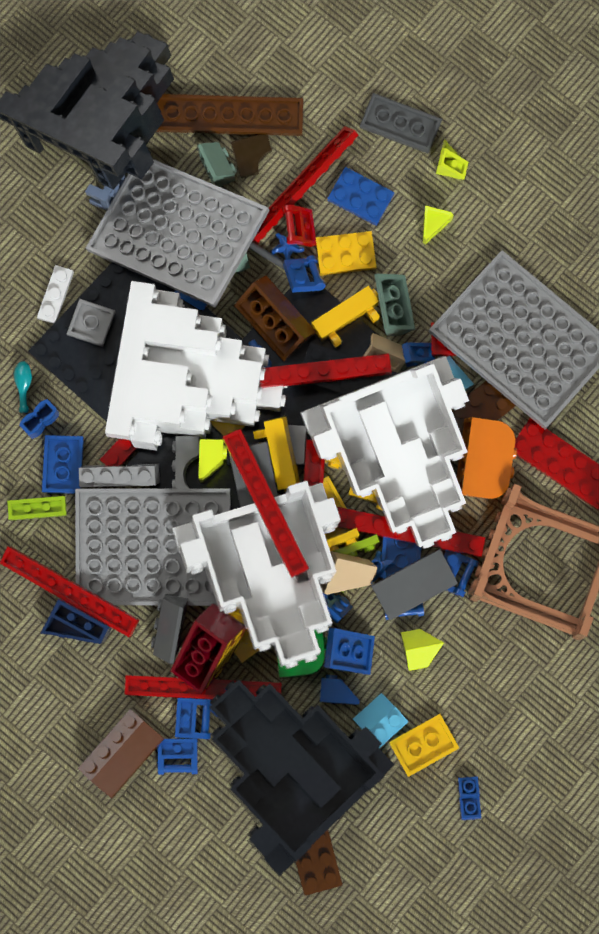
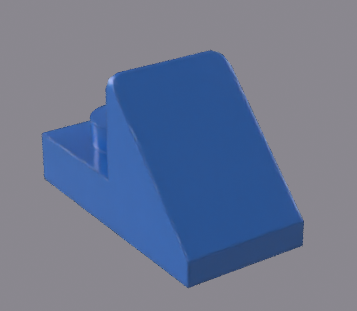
M407 342L402 344L403 356L407 367L418 366L435 360V356H431V343Z

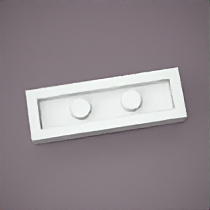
M55 265L37 315L38 319L52 324L57 321L74 274L73 270Z

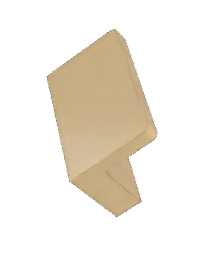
M375 333L371 335V345L364 356L389 354L391 370L398 373L405 363L402 345Z

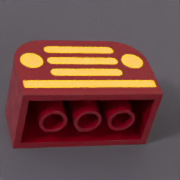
M213 603L195 620L170 671L202 694L229 663L246 631L245 625L229 613L220 612L218 605Z

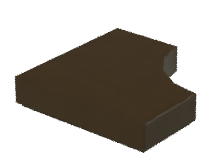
M260 134L231 142L240 178L259 174L258 166L261 159L272 152L268 135Z

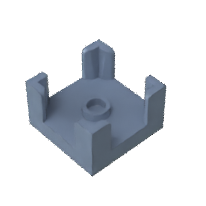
M125 175L114 190L107 186H104L102 190L89 184L85 191L86 195L92 197L89 203L107 211L126 179Z

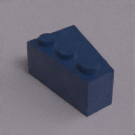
M60 598L57 600L40 634L102 644L106 641L112 628Z

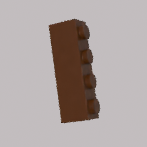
M267 275L254 281L234 305L283 361L287 360L316 333L314 328Z
M130 709L79 766L78 770L105 794L113 798L164 738L141 716Z

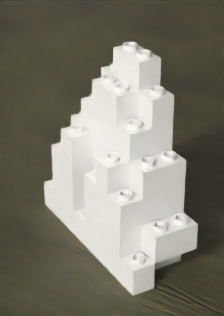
M131 281L105 434L107 437L131 440L135 448L157 451V447L162 444L163 435L161 432L183 436H199L206 439V434H210L211 431L210 421L254 427L255 422H259L260 411L257 408L280 412L281 406H285L286 395H283V389L288 386L259 387L260 380H264L266 370L262 368L268 366L269 355L266 354V348L246 346L242 344V340L226 338L227 330H225L226 325H223L222 318L199 315L198 310L184 308L183 300L180 298L179 293L156 290L155 284Z
M446 356L300 412L318 457L324 458L327 461L338 456L352 491L357 496L365 497L372 494V490L374 491L390 531L399 534L407 531V527L410 526L417 546H423V548L433 546L434 541L439 539L441 541L452 538V534L456 533L448 511H458L462 509V505L466 504L450 460L456 461L463 458V454L467 453V449L451 409L456 410L464 407V403L469 401L461 379L454 378Z
M307 481L288 486L285 494L274 497L309 567V570L293 578L290 577L254 503L214 516L212 510L192 515L191 523L172 528L186 573L196 574L202 572L204 568L211 591L214 592L219 611H224L227 614L236 611V608L240 609L254 650L259 648L260 651L270 649L271 644L272 646L274 645L280 666H286V669L297 666V662L304 659L305 662L316 660L317 655L321 652L314 631L317 630V633H322L329 630L328 626L332 625L320 584L330 582L337 572L325 534L335 531L340 522V516L334 498L327 499L323 483L309 487Z

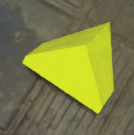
M444 139L436 174L464 180L468 161L461 158Z
M425 206L423 216V243L425 245L452 221L453 214L451 212Z
M421 629L401 632L409 671L428 667L444 644V642Z

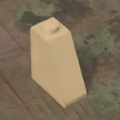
M330 551L337 572L330 582L320 584L324 594L328 595L371 585L377 572L375 564L368 559Z

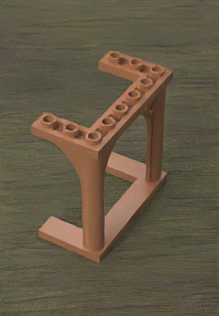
M514 484L512 488L508 487L500 504L503 505L501 512L498 511L494 522L497 525L495 530L491 529L487 540L490 541L488 548L484 547L481 557L484 561L482 566L478 565L474 576L477 577V580L475 579L471 583L468 594L471 595L469 600L474 602L478 600L569 633L573 639L581 640L587 637L593 621V617H590L599 591V561L579 618H576L519 595L506 579L503 559L511 539L520 531L529 527L548 526L599 544V526L538 504L520 492L522 486ZM512 515H517L521 519L520 527L516 528L512 525L510 521ZM524 515H527V518H531L532 521L530 523H526ZM506 523L507 526L512 530L510 535L505 534V532H507ZM502 546L503 551H499L498 547ZM493 563H497L499 565L498 570H492L489 572V570L495 566L493 565ZM498 574L501 576L499 584L490 585L488 583V578L491 575ZM503 585L507 588L506 592H504L502 589L501 592L497 591V589L501 588Z

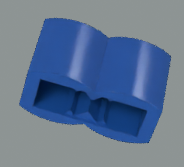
M46 399L35 407L34 412L26 415L21 420L19 426L31 439H34L41 435L45 427L52 424L60 413Z

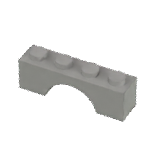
M176 436V441H173L172 450L173 453H176V460L172 461V471L175 472V479L172 480V489H190L186 483V471L188 466L199 458L201 439L199 436Z
M159 464L130 466L84 465L79 468L80 487L147 486L160 483Z

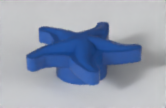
M276 233L280 244L272 250V254L283 253L285 259H290L293 253L304 252V247H299L297 244H287L286 237Z
M377 551L374 560L371 561L377 566L376 576L373 578L372 583L379 577L383 579L388 577L387 569L395 564L392 560L383 561L381 559L382 552Z

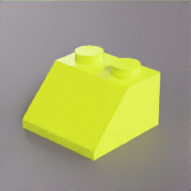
M200 439V483L207 481L224 465V460H227V447L224 445L223 440Z

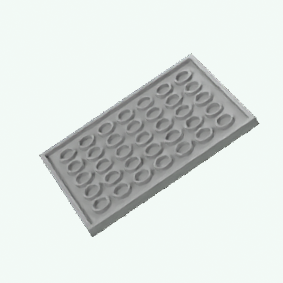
M153 159L154 163L142 180L128 173L87 244L86 250L216 307L270 210L264 205Z
M503 250L500 251L428 331L543 429H546L599 369V330Z
M231 488L75 489L76 584L113 605H158L159 600H163L165 594L188 598L187 605L217 604L205 569L203 568L202 572L196 574L186 573L172 528L191 523L192 515L212 510L213 516L230 511Z

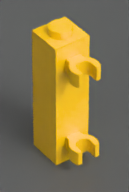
M368 285L311 322V326L316 331L321 342L329 337L335 348L342 344V340L336 332L367 313L372 323L378 321L380 316L374 309L379 304L377 291L375 289L371 290Z
M281 417L265 421V429L256 430L253 434L254 439L267 437L275 473L273 474L274 480L277 482L278 490L284 489V492H286L288 486L300 483L287 418Z

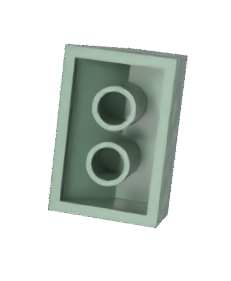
M375 274L386 336H402L415 330L405 275Z

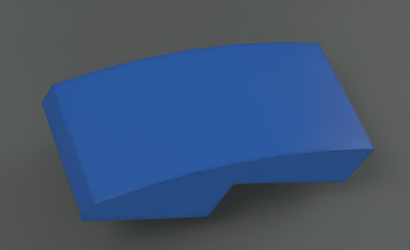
M478 777L458 778L461 820L481 819Z

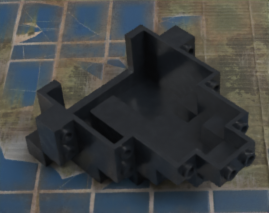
M137 31L131 40L120 37L116 43L110 41L104 50L92 47L86 56L74 53L70 59L65 57L59 66L46 64L30 86L24 85L18 94H11L6 91L0 98V120L14 126L25 147L39 154L44 149L39 140L41 139L87 161L98 182L113 190L126 172L142 180L154 163L151 152L146 145L164 121L157 102L174 80L171 68L166 65L172 56L169 46L163 40L158 41L147 33L143 34Z
M240 680L236 683L231 681L224 688L226 692L221 697L217 694L209 702L211 704L209 710L224 725L223 728L219 726L211 733L214 736L211 738V741L242 776L238 775L230 782L231 788L229 792L244 807L247 814L260 826V828L258 826L254 827L247 834L250 837L247 842L280 877L366 792L371 790L394 764L379 749L382 743L366 726L362 730L358 727L348 737L319 705L315 708L310 706L301 717L271 684L267 687L263 684L255 692L257 694L255 697Z

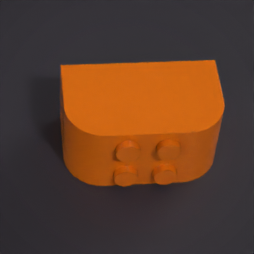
M474 417L465 418L462 439L467 453H464V457L458 461L456 476L463 496L484 499L500 497L506 492L509 487L510 478L512 479L514 476L512 462L517 455L514 432L504 422Z

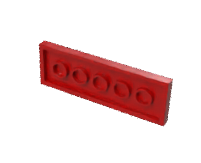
M530 418L515 439L517 456L599 511V464L548 429H543Z

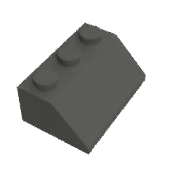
M165 594L163 600L160 599L157 611L161 612L160 617L156 618L154 629L157 630L156 637L153 636L151 648H154V656L169 664H174L179 654L188 598Z

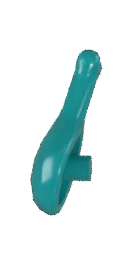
M20 361L14 369L13 377L19 391V412L22 414L29 412L27 390L31 384L32 374L28 363Z

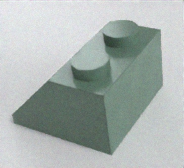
M219 142L197 145L200 160L213 185L222 187L235 181L234 174L237 172L233 163L229 164L227 160L229 155L225 147L221 148Z

